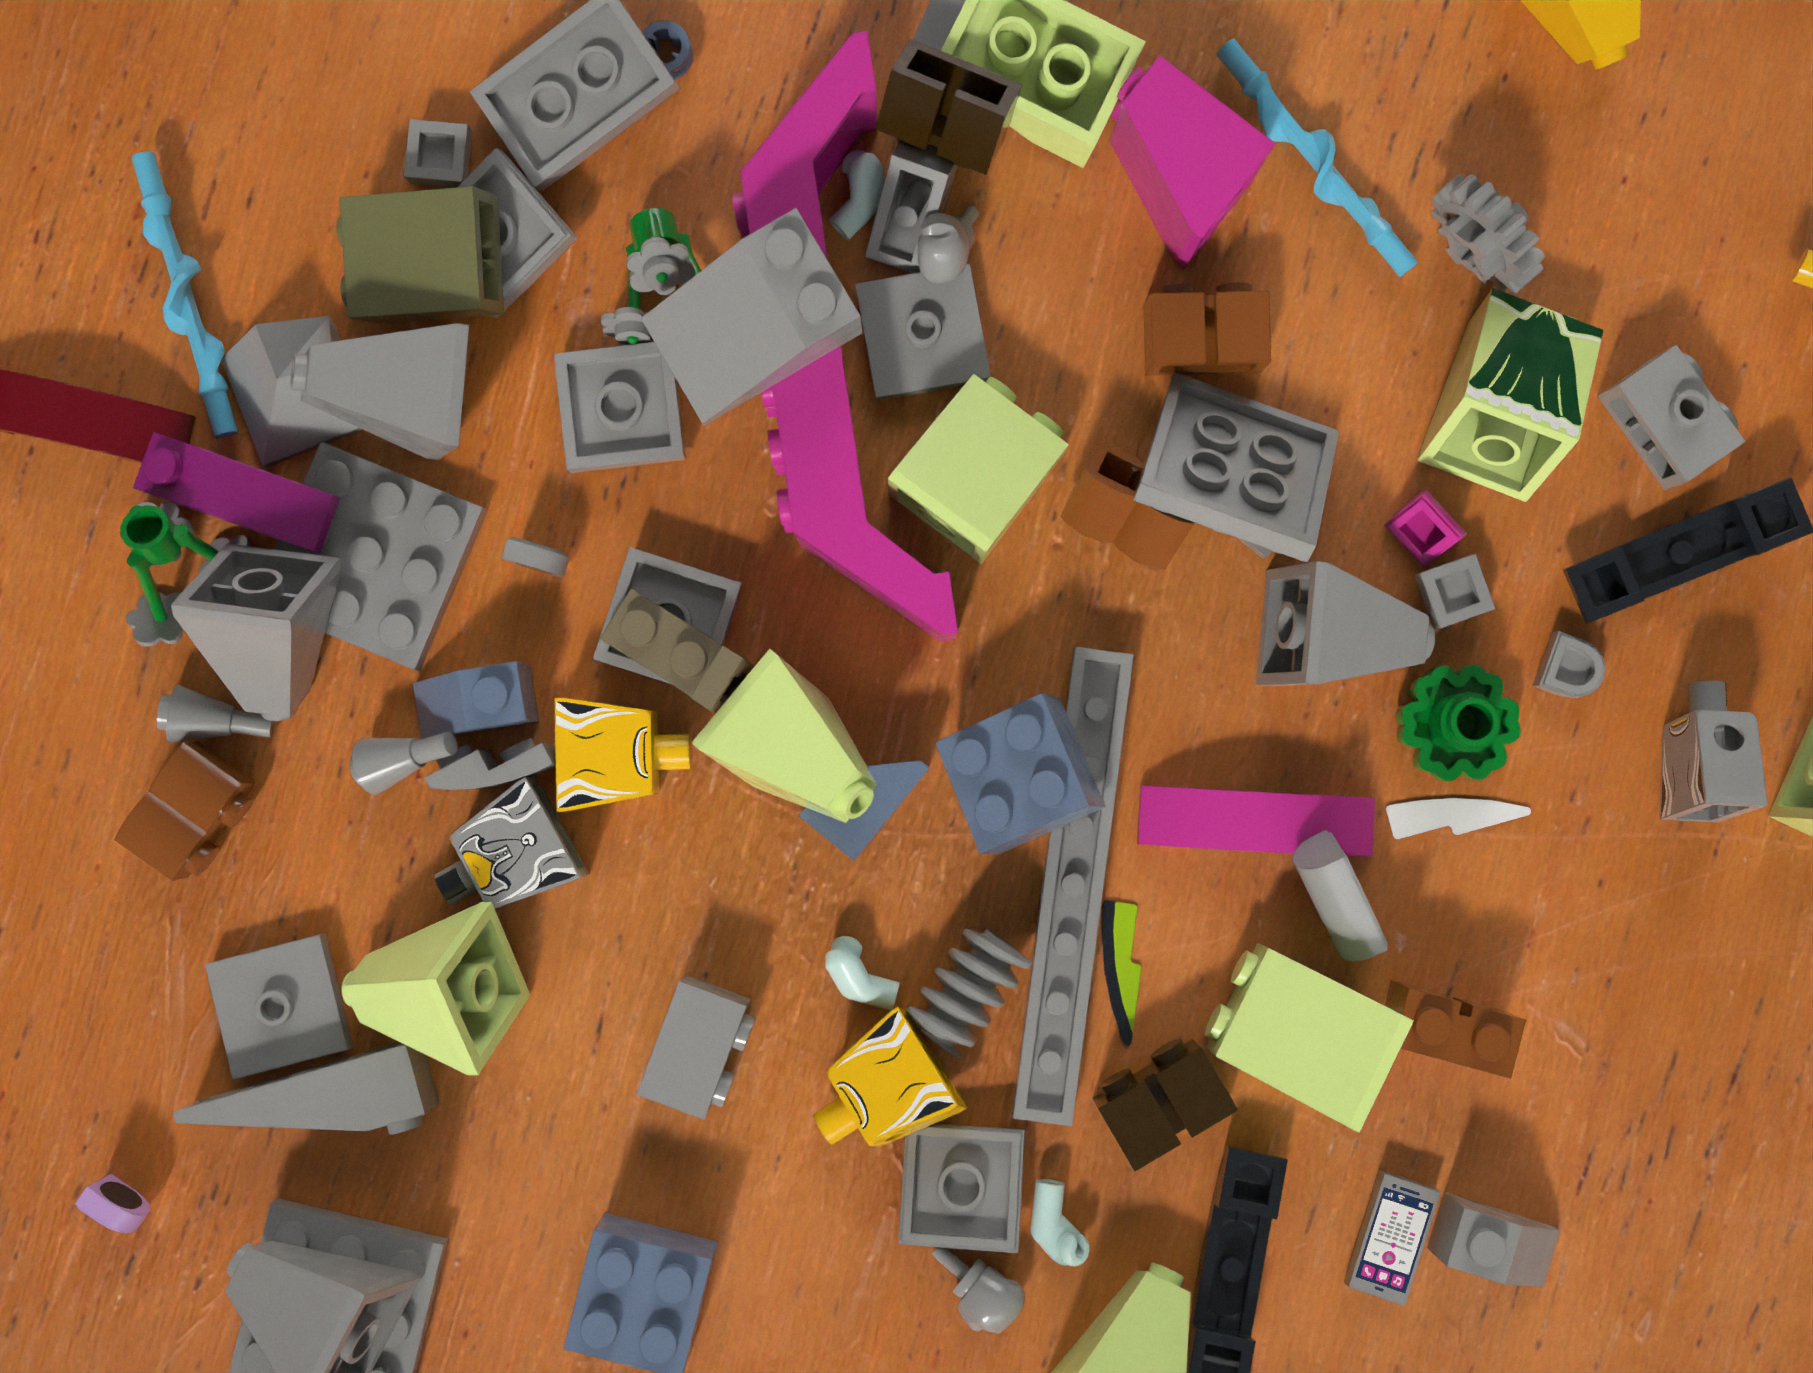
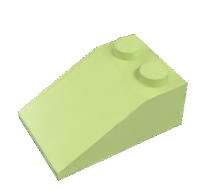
M965 0L941 51L1023 84L1009 126L1030 142L1084 168L1118 100L1117 95L1129 78L1146 41L1065 0Z

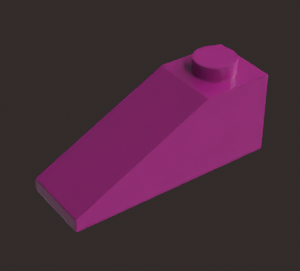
M155 432L152 434L133 486L136 490L319 554L321 553L340 500L337 496Z

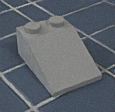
M797 208L741 239L641 318L704 426L863 333L860 314Z

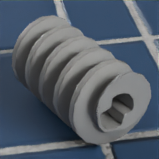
M984 927L985 931L983 933L966 928L962 932L972 948L969 953L955 948H951L948 951L957 966L955 972L940 967L935 969L934 973L943 985L941 991L924 986L921 988L920 992L927 1001L929 1008L922 1010L908 1006L906 1012L918 1029L946 1051L962 1060L963 1058L954 1043L972 1047L977 1042L976 1036L968 1024L971 1023L986 1028L991 1022L982 1004L1000 1008L1005 1003L996 985L999 984L1014 989L1019 984L1010 966L1015 965L1029 969L1033 964L1016 948L986 927Z

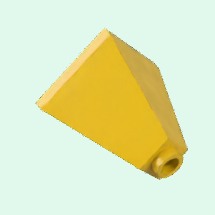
M1521 0L1576 64L1591 60L1594 70L1629 56L1626 44L1640 38L1641 0Z

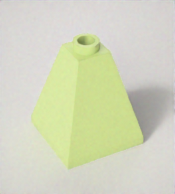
M771 649L765 653L692 741L696 748L754 788L844 823L849 819L861 816L869 808L874 797L873 790L877 784L829 697Z
M480 902L365 955L354 971L347 973L342 983L343 999L348 1006L353 1008L360 1023L466 1075H479L530 997V992L492 902Z
M1151 1262L1148 1271H1136L1051 1373H1186L1191 1292L1181 1288L1184 1277L1171 1269Z

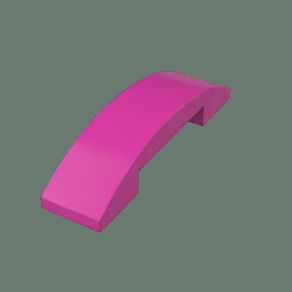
M1140 785L1137 844L1294 853L1302 842L1327 830L1328 833L1331 832L1346 856H1373L1375 798Z

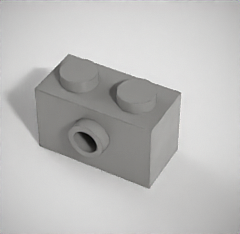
M1677 345L1654 356L1598 395L1600 401L1664 490L1690 481L1746 442L1737 430L1738 422L1733 412L1724 403L1716 401L1704 384V375L1699 364L1688 354L1682 353Z

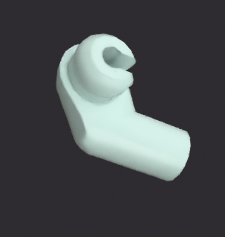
M862 150L851 151L843 161L842 171L847 174L849 180L850 198L828 219L833 228L846 240H850L877 213L884 187L882 164L873 153H866Z

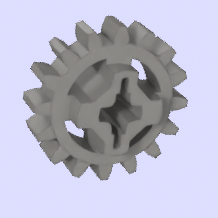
M1459 174L1431 199V202L1436 207L1431 211V214L1437 221L1442 223L1437 230L1439 234L1448 240L1449 246L1445 249L1448 255L1457 265L1462 264L1468 271L1474 272L1484 284H1488L1492 280L1498 290L1504 292L1508 288L1512 294H1515L1543 271L1544 267L1540 262L1545 258V255L1534 246L1540 240L1538 235L1527 230L1526 222L1530 219L1518 202L1513 204L1507 195L1504 197L1500 196L1492 183L1487 181L1481 186L1475 175L1470 174L1464 178Z

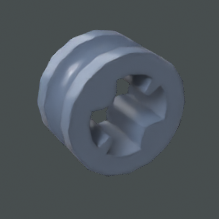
M661 20L651 23L643 30V34L654 49L660 50L658 42L664 39H670L674 48L681 49L679 54L672 52L673 61L664 63L675 80L688 72L693 61V51L688 35L680 25L672 21Z

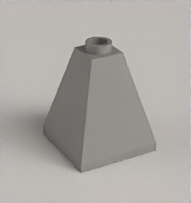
M456 323L310 345L305 354L294 353L290 389L302 391L301 401L426 459L439 460L459 446L469 325Z
M227 543L171 604L174 618L245 712L260 713L264 719L270 721L286 720L296 714L298 706L310 692L342 569L341 559L338 557Z
M1313 561L1266 570L1256 685L1322 684L1424 664L1425 659L1429 658L1433 652L1435 632L1433 627L1429 625L1428 615L1328 562Z
M269 1241L257 1245L247 1243L235 1253L227 1267V1275L231 1277V1280L225 1289V1293L275 1373H371L421 1276L408 1270L278 1241Z

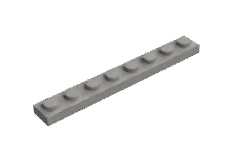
M1076 646L1073 648L1065 711L1106 807L1049 832L1032 957L1033 964L1030 972L1012 1108V1117L1014 1119L1072 1126L1134 654Z

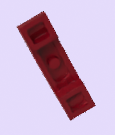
M0 369V432L42 439L116 456L142 464L153 432L190 444L196 419L193 415L94 389Z

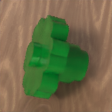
M1444 665L1434 667L1426 672L1424 676L1418 677L1410 683L1409 694L1413 702L1405 703L1396 710V721L1399 725L1397 728V740L1402 746L1415 748L1412 760L1414 767L1421 772L1429 773L1438 781L1450 782L1460 775L1469 780H1482L1492 771L1498 770L1506 764L1507 753L1504 745L1513 743L1520 737V724L1517 721L1519 719V706L1514 700L1501 698L1503 693L1502 679L1495 674L1486 673L1478 665H1466L1460 667L1456 672Z

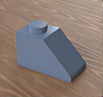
M513 661L454 671L413 683L421 739L445 732H451L454 736L539 722L530 664Z
M921 760L867 766L877 786L873 790L874 797L871 805L861 816L855 819H849L844 823L806 807L798 816L855 861L928 771L929 767Z

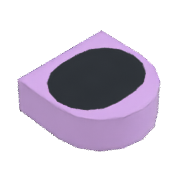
M113 1174L87 1186L75 1203L79 1210L96 1222L120 1233L137 1231L151 1210L149 1203L141 1194Z

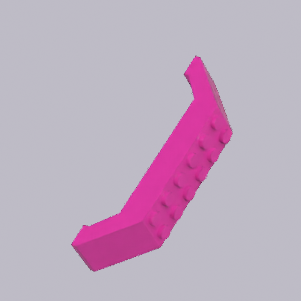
M867 31L850 35L740 171L743 192L732 193L737 228L740 230L741 239L797 208L828 260L818 196L864 132L876 131L878 121L876 85ZM840 346L761 392L768 418L777 417L778 429L768 430L767 433L773 467L775 466L777 476H786L787 489L776 490L781 525L784 526L785 533L794 532L800 546L938 641L955 640L958 634L949 572L932 573L867 522Z

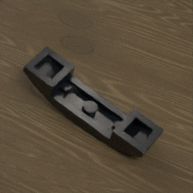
M1792 477L1607 550L1565 568L1563 572L1583 619L1588 624L1725 566L1762 554L1813 533V526Z
M1230 1146L1226 1148L1211 1202L1197 1271L1188 1334L1186 1373H1250L1256 1343L1251 1334L1272 1219H1277L1288 1162L1286 1158Z

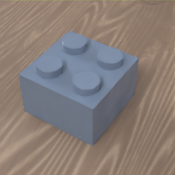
M1044 693L1038 694L935 742L980 854H1001L1106 807L1060 698Z
M604 1213L593 1230L563 1349L655 1373H684L690 1357L718 1241Z

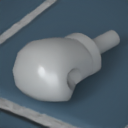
M967 207L961 217L936 213L927 216L922 222L921 235L918 238V265L921 274L930 283L944 284L952 282L964 271L969 252L975 240L972 225L979 216V211L975 207Z
M937 1247L932 1253L934 1258L961 1280L952 1292L962 1299L959 1302L958 1311L972 1330L978 1332L983 1329L987 1332L1000 1334L1018 1317L1025 1304V1292L1019 1283L1006 1279L992 1266H987L980 1258L969 1268L947 1248Z

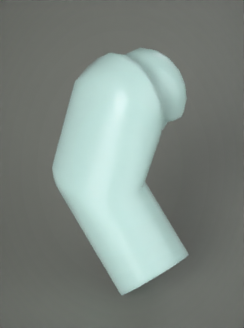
M850 936L835 938L831 944V951L825 954V966L841 995L850 1000L892 1011L900 982L868 974L860 959L862 945L857 939Z
M1037 1179L1030 1227L1032 1238L1058 1264L1073 1267L1079 1266L1088 1258L1090 1245L1087 1238L1080 1234L1062 1215L1065 1183L1051 1179Z

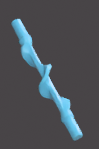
M1234 38L1221 47L1216 55L1243 87L1242 93L1257 102L1258 120L1266 136L1273 142L1293 144L1318 173L1314 184V194L1326 203L1343 206L1362 227L1368 244L1376 248L1399 278L1419 262L1393 232L1392 225L1380 217L1379 208L1373 199L1359 197L1333 166L1336 150L1332 134L1325 129H1318L1312 132L1303 130L1275 95L1267 72L1261 71Z
M137 153L131 159L143 196L140 205L146 212V217L143 221V235L150 245L162 251L172 282L162 308L164 321L169 330L188 336L199 373L198 395L203 397L214 437L221 439L234 436L238 433L226 393L229 388L226 380L218 372V366L225 353L222 341L212 336L203 327L190 285V280L194 275L201 272V267L196 259L181 252L170 220L173 198L166 193L155 153Z

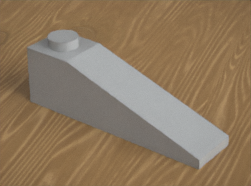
M398 1042L194 1101L173 1111L177 1124L369 1131L387 1126L389 1135H393L423 1125L424 1119L422 1115L439 1104L426 1055Z

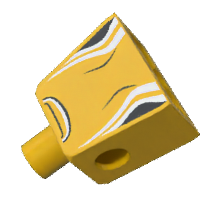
M554 698L557 812L579 810L659 794V770L692 769L693 749L691 734L659 735L658 713L656 711L569 698Z
M896 1007L826 1072L827 1076L838 1093L839 1098L814 1113L813 1117L819 1130L831 1145L854 1130L859 1129L869 1146L880 1147L956 1115L968 1107L921 1030L917 1028L906 1010Z

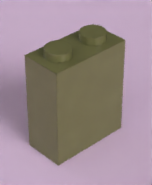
M469 186L340 197L341 215L338 217L336 230L338 240L343 247L345 275L341 279L340 291L342 300L347 307V318L372 323L505 315L498 195Z

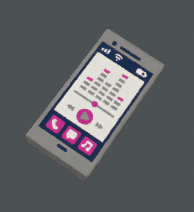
M1379 1169L1344 1283L1349 1288L1405 1306L1441 1192L1435 1187Z

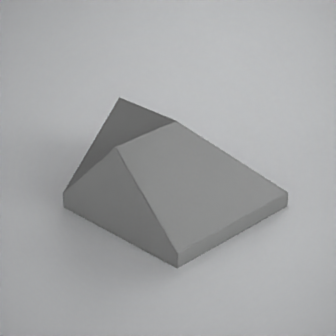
M329 316L255 324L221 359L261 463L266 468L319 447L320 442L327 444L362 430L357 426L302 402V391L290 389L294 353L305 354L309 346L313 344L340 341L334 322Z

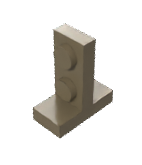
M632 588L599 638L715 713H717L755 667V665Z

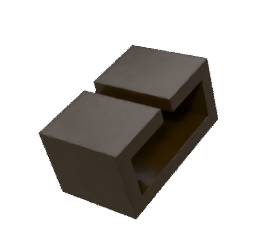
M910 38L891 69L876 130L895 137L903 144L917 146L926 150L928 144L938 147L936 155L951 160L961 168L972 169L987 175L1004 142L1023 84Z
M1180 1038L1166 1043L1150 1055L1153 1063L1134 1074L1130 1069H1124L1110 1076L1099 1085L1102 1093L1092 1098L1134 1171L1139 1170L1181 1145L1176 1134L1186 1129L1191 1138L1238 1111L1204 1050L1193 1039L1185 1044Z

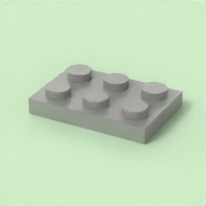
M590 0L481 82L470 93L534 188L542 192L681 88L621 0Z

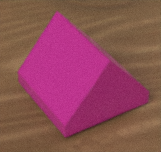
M1427 490L1418 492L1384 524L1423 567L1467 534Z

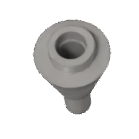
M178 684L174 687L172 695L163 694L161 696L157 711V729L166 730V738L169 743L231 736L232 733L271 738L274 728V721L264 719L260 713L236 710L235 706Z
M451 732L441 733L421 740L417 738H361L354 744L349 763L350 771L354 780L365 791L372 795H379L425 766L427 762L455 755L458 745L456 738Z

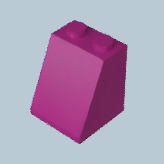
M1159 55L1147 72L1137 67L1117 95L1120 101L1110 116L1116 121L1110 143L1174 263L1184 270L1254 181L1276 143Z

